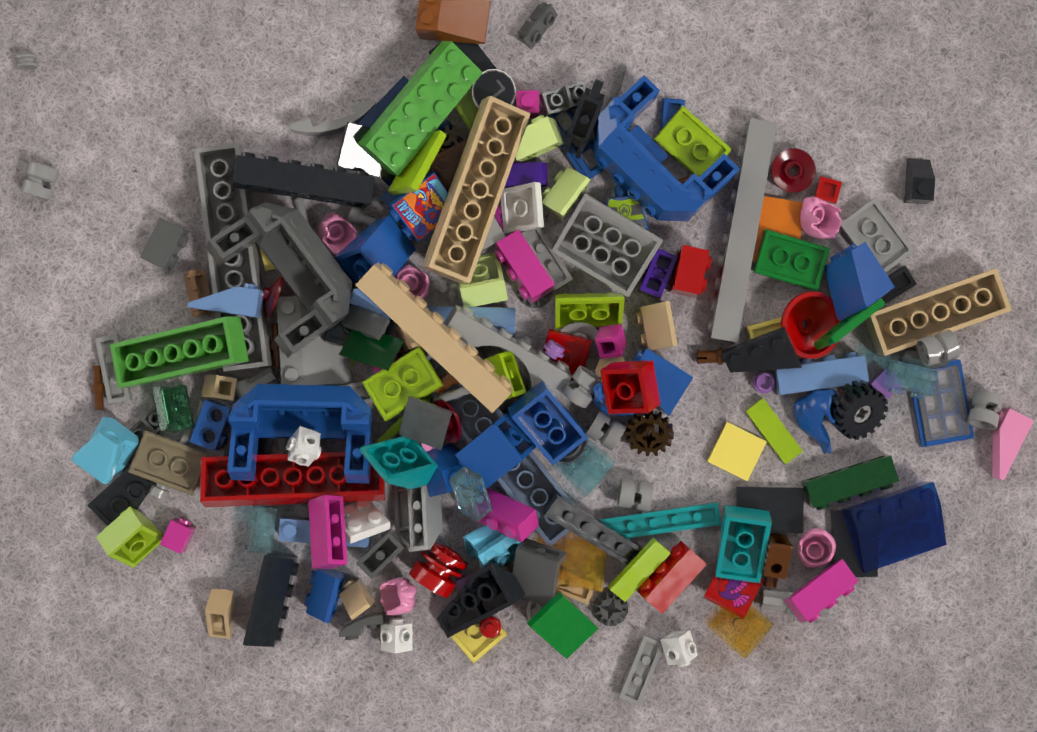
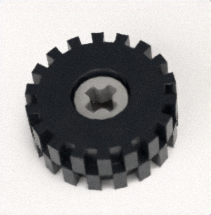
M855 380L852 381V385L845 384L844 390L839 389L837 397H832L833 404H831L830 412L832 418L836 420L835 423L831 424L848 439L859 440L860 436L866 438L867 433L873 434L875 432L874 428L876 426L879 428L882 425L880 421L886 418L884 412H888V407L886 406L888 401L869 382L864 380L858 382Z

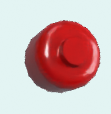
M492 615L480 621V633L486 638L498 636L501 631L500 619Z

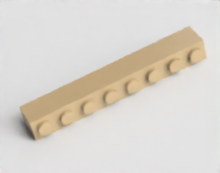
M379 262L374 264L356 286L493 413L512 393L511 381L504 375L500 377L494 371L495 367L487 359L483 361L477 355V349L469 343L466 345L460 339L461 335L452 327L449 329L443 323L444 319L435 311L432 313L426 307L427 303L418 295L415 297L409 291L410 287L403 280L400 279L398 281L392 275L393 271L386 264L382 263L381 265Z

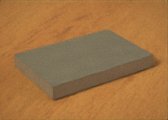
M145 430L128 472L193 496L201 476V457H209V453Z

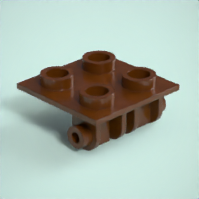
M467 140L438 153L430 166L448 192Z

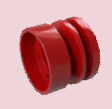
M435 542L431 548L432 552L427 550L421 552L425 559L428 560L427 563L416 560L409 571V575L430 591L449 598L456 586L450 575L461 578L462 572L456 567L466 570L468 563L450 547Z

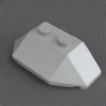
M395 485L396 534L407 546L409 552L431 550L442 530L441 495L430 497L427 485L414 489Z

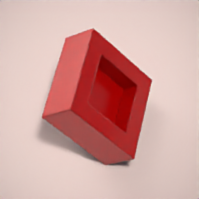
M820 176L814 197L831 204H836L842 182Z

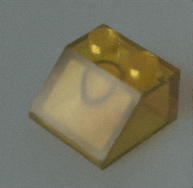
M566 539L563 542L562 551L567 552L566 560L560 566L558 586L603 592L607 553L590 542Z
M751 605L744 619L722 608L707 626L746 659L774 624Z

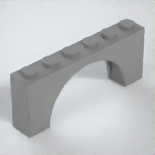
M455 304L444 324L449 329L452 327L457 330L461 335L460 339L466 345L469 343L474 347L497 346L511 351L527 367L529 376L527 392L543 380L559 398L563 389L572 378L568 365L560 360L556 363L543 350L539 349L537 352L524 339L518 341L505 328L499 330L486 317L482 316L480 319L473 315L474 311L467 306L459 307Z

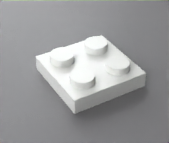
M539 182L504 188L501 195V209L505 234H511L518 229L522 232L544 227L541 184Z
M358 501L344 506L345 534L350 544L390 529V521L371 501Z

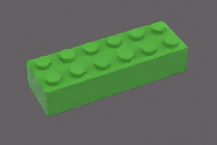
M441 41L357 145L389 174L399 176L483 72L452 41Z
M222 317L110 344L118 388L138 387L249 362L240 317Z

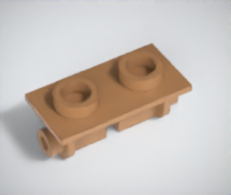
M206 269L200 271L191 270L184 274L189 302L211 295ZM190 308L192 317L214 313V311Z

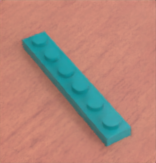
M718 502L598 519L628 538L721 525Z

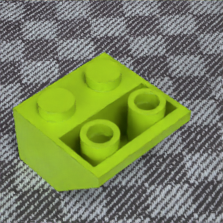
M511 351L485 358L494 365V371L500 377L504 375L511 381L513 391L507 399L526 393L514 354Z

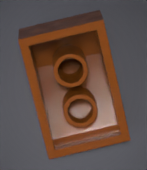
M419 0L415 26L417 34L423 40L485 44L491 1Z

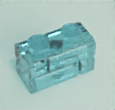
M888 360L883 386L888 387V392L902 395L903 391L911 393L910 397L924 400V396L933 395L938 371L901 361Z
M596 445L592 448L587 446L588 450L582 453L583 459L578 465L573 463L566 471L568 474L566 479L586 497L616 463Z
M462 467L450 478L449 481L460 513L469 516L470 519L477 522L492 510L484 480L480 474L473 472L467 467Z
M269 505L249 506L246 533L248 538L245 542L246 550L253 553H272L277 508Z

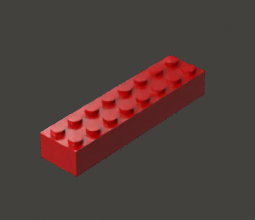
M346 452L321 453L319 458L314 460L309 467L287 460L288 454L257 455L255 481L231 480L227 472L229 456L201 457L200 502L205 508L308 504V500L323 495L343 496V502L386 501L385 481L370 464L369 483H346L344 475Z

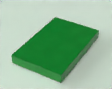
M766 229L752 273L818 291L830 248Z
M879 298L867 308L843 319L818 338L813 345L817 350L837 343L882 308L885 302L882 298Z
M561 592L557 593L527 622L531 629L566 659L599 629L594 622Z

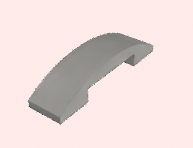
M372 99L353 105L355 111L353 115L314 126L313 121L309 118L289 124V128L293 133L305 136H326L345 131L347 121L357 124L376 105V101Z

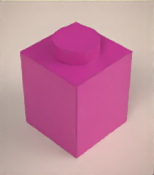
M539 90L516 91L517 108L530 113L529 119L538 117Z
M622 324L601 326L599 328L595 342L600 359L621 357L623 355L627 342Z
M184 517L172 519L160 545L181 554L185 552L196 527L191 525L192 521Z

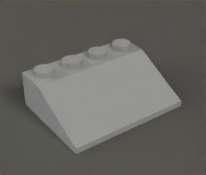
M585 193L551 251L629 297L663 242V239Z
M297 296L278 297V333H281L309 313ZM325 333L289 358L279 347L281 384H351V359L339 355L342 347L324 342Z

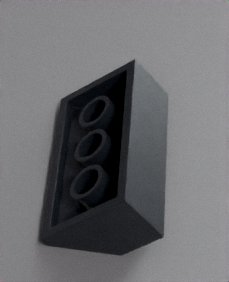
M270 551L264 555L243 645L274 647L278 641L281 642L284 634V628H281L282 621L287 619L289 613V606H286L288 597H292L295 587L291 583L293 576H297L300 563H297L298 556L277 551Z

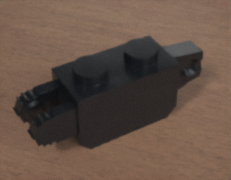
M596 78L592 89L586 87L585 92L583 91L566 135L567 140L562 150L563 153L567 154L572 139L580 142V145L577 147L575 157L580 159L604 103L605 95L600 93L604 81Z

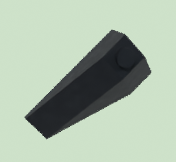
M492 562L473 573L470 580L460 589L456 597L437 617V620L445 635L449 638L513 605L526 594L514 574Z

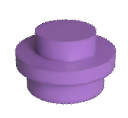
M549 340L548 343L543 345L546 349L545 353L549 357L556 360L557 357L562 358L564 356L565 348L557 342Z
M762 371L754 376L753 386L759 393H769L775 387L776 381L771 373Z

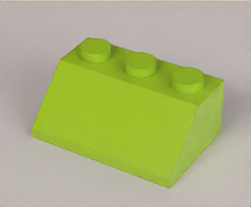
M563 293L554 295L555 329H562L565 325L572 322L588 323L595 328L623 323L624 296L622 293Z

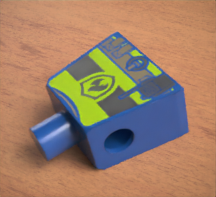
M622 185L613 186L615 198L607 199L606 206L648 230L642 205L638 201L632 200Z

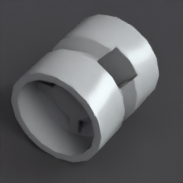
M29 162L26 172L29 178L24 180L21 192L50 200L53 192L51 183H55L59 170Z
M951 330L936 333L935 337L929 335L917 340V351L922 363L926 367L940 363L941 359L948 361L958 358L960 355L958 340Z
M579 366L573 374L574 381H569L562 393L576 405L587 408L593 399V387L598 382H602V378L588 368Z
M975 391L971 403L974 408L969 412L967 423L979 429L996 430L1000 418L997 412L1001 411L1004 398L990 391Z
M599 410L589 425L586 434L594 441L601 440V445L612 451L622 437L626 426L616 420L610 421V416ZM603 426L607 428L605 433L601 431Z
M621 478L617 506L629 509L635 506L636 510L649 511L652 501L653 483L640 481L636 484L634 480Z

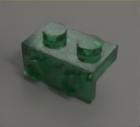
M182 384L173 388L159 385L152 388L153 402L157 410V423L160 431L177 433L194 427L186 385Z

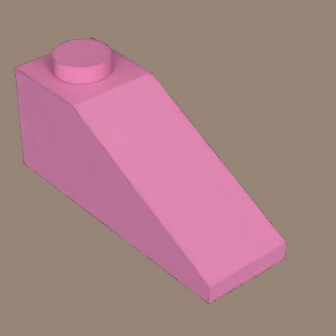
M1002 408L1000 412H997L1000 416L998 427L996 430H992V477L998 480L1005 479L1034 420L1010 408Z

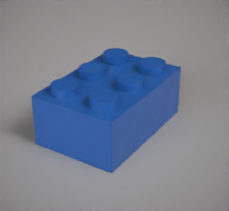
M543 380L508 407L511 418L552 465L556 464L588 439L584 428Z

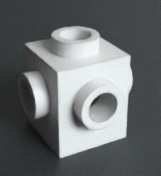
M300 426L287 442L286 450H289L287 460L309 467L321 454V447L319 446L321 433Z
M391 618L390 622L381 624V651L390 653L412 651V623L403 622V618Z
M690 630L671 632L660 640L668 665L684 667L689 665L690 661L698 656Z

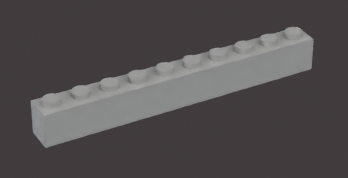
M750 118L747 124H743L741 137H744L743 146H739L737 159H740V170L733 178L736 181V187L731 190L729 202H732V209L727 212L725 224H729L727 233H724L721 246H725L723 255L720 254L717 267L721 268L720 276H716L714 281V289L717 292L716 298H712L710 303V311L713 314L712 320H708L706 326V333H709L708 339L738 343L776 132V122Z

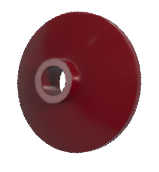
M790 148L780 152L775 157L771 166V175L774 183L780 189L790 193H797L805 190L812 184L816 175V166L814 160L807 152L798 148ZM789 168L795 169L796 173L794 176L788 173Z
M281 275L273 282L270 288H264L263 300L265 301L266 318L271 317L283 283Z
M444 400L433 402L434 405L452 411L445 440L450 443L458 441L461 437L458 413Z

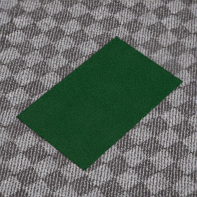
M352 330L339 355L389 371L404 340L383 334L380 340L366 337L359 331Z

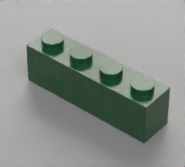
M882 455L802 480L801 482L809 506L822 510L830 507L829 503L835 501L838 504L851 500V496L859 494V497L870 495L872 490L880 488V490L894 487L893 483L899 482L892 456Z

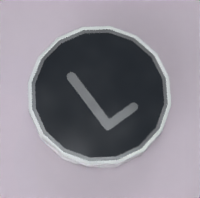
M498 69L484 71L471 89L472 99L477 108H479L481 100L488 96H493L510 105L513 104L516 96V87L512 78L506 72Z

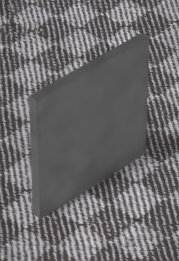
M409 396L399 435L441 450L452 411Z

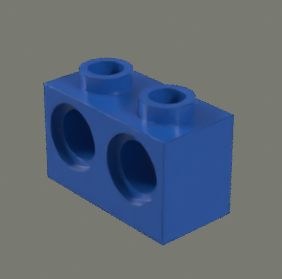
M210 399L204 400L190 442L214 451L220 450V447L223 448L228 439V435H226L228 426L231 427L229 416L232 407ZM217 409L223 413L221 421L214 419V412ZM209 430L215 433V440L213 442H209L206 438V433Z

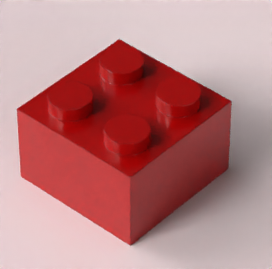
M682 245L678 249V258L674 265L669 289L670 293L695 298L702 292H705L707 279L704 278V275L710 269L712 257L709 256L710 250Z
M653 360L611 362L600 370L608 414L650 413L661 404Z

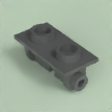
M545 2L538 4L530 15V18L535 22L532 24L526 21L517 32V39L521 42L525 41L531 50L540 42L542 35L555 22L558 16L552 4L548 5Z

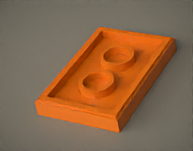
M764 196L752 262H756L766 229L800 239L802 231L800 213L803 202Z

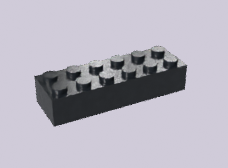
M241 152V155H237L234 160L231 188L355 206L358 208H366L372 202L375 177L369 176L368 172L356 171L355 174L347 173V169L333 167V170L324 169V165L311 163L310 166L301 165V161L288 160L287 163L279 162V158L273 156H265L264 159L255 158V154L249 152Z

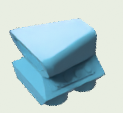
M103 417L90 440L73 454L71 460L101 483L108 484L113 479L114 474L119 476L128 465L133 452L138 449L139 439L138 436L115 419Z
M487 525L463 537L466 553L474 560H479L480 568L492 562L502 567L515 561L516 548L521 544L520 541L511 539L497 530H492Z

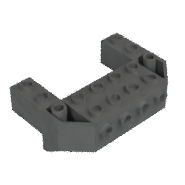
M263 203L250 209L247 216L209 239L206 249L220 266L257 242L309 312L279 333L274 339L287 358H289L344 319L349 311L352 281L298 209Z

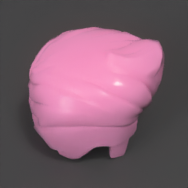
M817 197L805 198L800 213L801 227L808 236L818 239H834L842 223L838 215L841 209Z
M336 212L326 213L323 220L319 223L317 236L334 256L354 240L357 233L353 225Z
M407 264L394 275L398 281L401 279L410 287L409 291L415 297L418 295L422 299H426L430 288L426 273Z
M821 528L805 531L797 545L798 556L806 568H821L827 565L832 560L836 550V542L833 536Z
M397 577L381 583L380 602L387 615H400L413 610L417 589L406 577Z

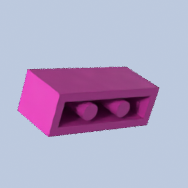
M519 229L496 242L495 257L500 263H504L507 268L506 273L511 281H516L520 287L518 291L524 300L527 299L532 304L553 291L555 283Z
M481 488L467 501L469 515L472 520L487 525L490 529L497 530L511 539L523 542L539 526L536 509L490 488L485 490Z
M323 495L308 500L312 568L332 569L347 565L343 496Z
M843 559L832 563L784 601L800 623L807 621L812 623L821 616L819 612L824 608L828 610L838 603L836 600L841 595L845 597L855 590L853 586L859 581Z

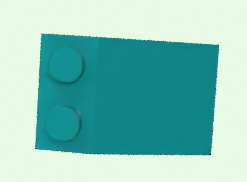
M405 436L363 446L359 450L386 483L408 489L427 485L438 467L418 441Z
M729 505L724 506L715 577L760 583L772 524L769 511Z

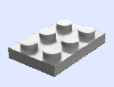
M876 198L867 202L841 223L840 229L849 241L857 246L866 242L885 272L915 251Z

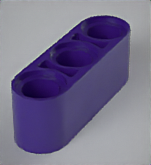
M513 163L504 188L532 182H539L541 187L548 186L547 163Z

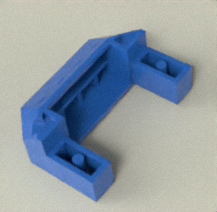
M644 75L620 98L616 96L598 116L593 128L594 158L601 169H606L611 174V178L617 185H622L627 190V194L632 200L638 201L643 206V210L648 216L660 221L688 222L735 177L740 168L723 154L700 177L694 173L682 184L628 131L632 122L656 100L660 92Z
M257 384L233 404L229 416V423L232 429L227 469L231 480L255 481L259 438H290L301 426L321 433L320 439L346 440L344 469L346 483H369L370 463L359 450L363 446L372 444V410L350 386Z

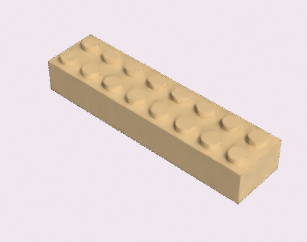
M488 96L481 100L421 268L460 284H470L530 113L493 96Z

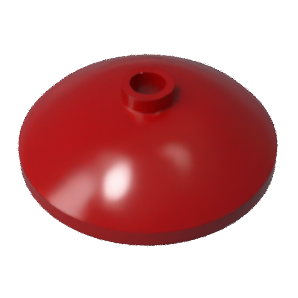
M804 292L795 296L785 307L781 318V327L785 326L799 357L815 359L828 354L837 343L817 350L813 345L814 342L840 321L837 319L833 300L829 296L820 292Z

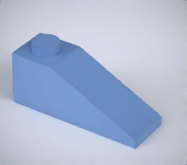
M244 283V287H234L188 302V307L260 318L264 291L258 290V285Z

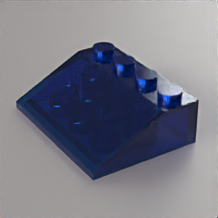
M923 481L842 509L863 573L947 545L941 502L934 482Z

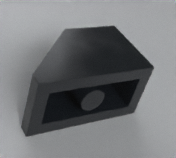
M908 158L904 203L928 204L934 201L935 176L931 161Z

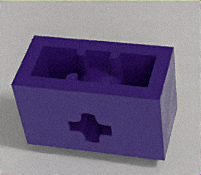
M658 248L647 267L638 292L657 300L660 299L678 256Z

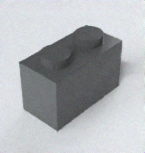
M159 218L140 258L170 271L178 263L179 256L177 255L180 249L186 246L189 240L187 236L189 232Z
M389 530L356 564L373 579L406 545L392 530Z

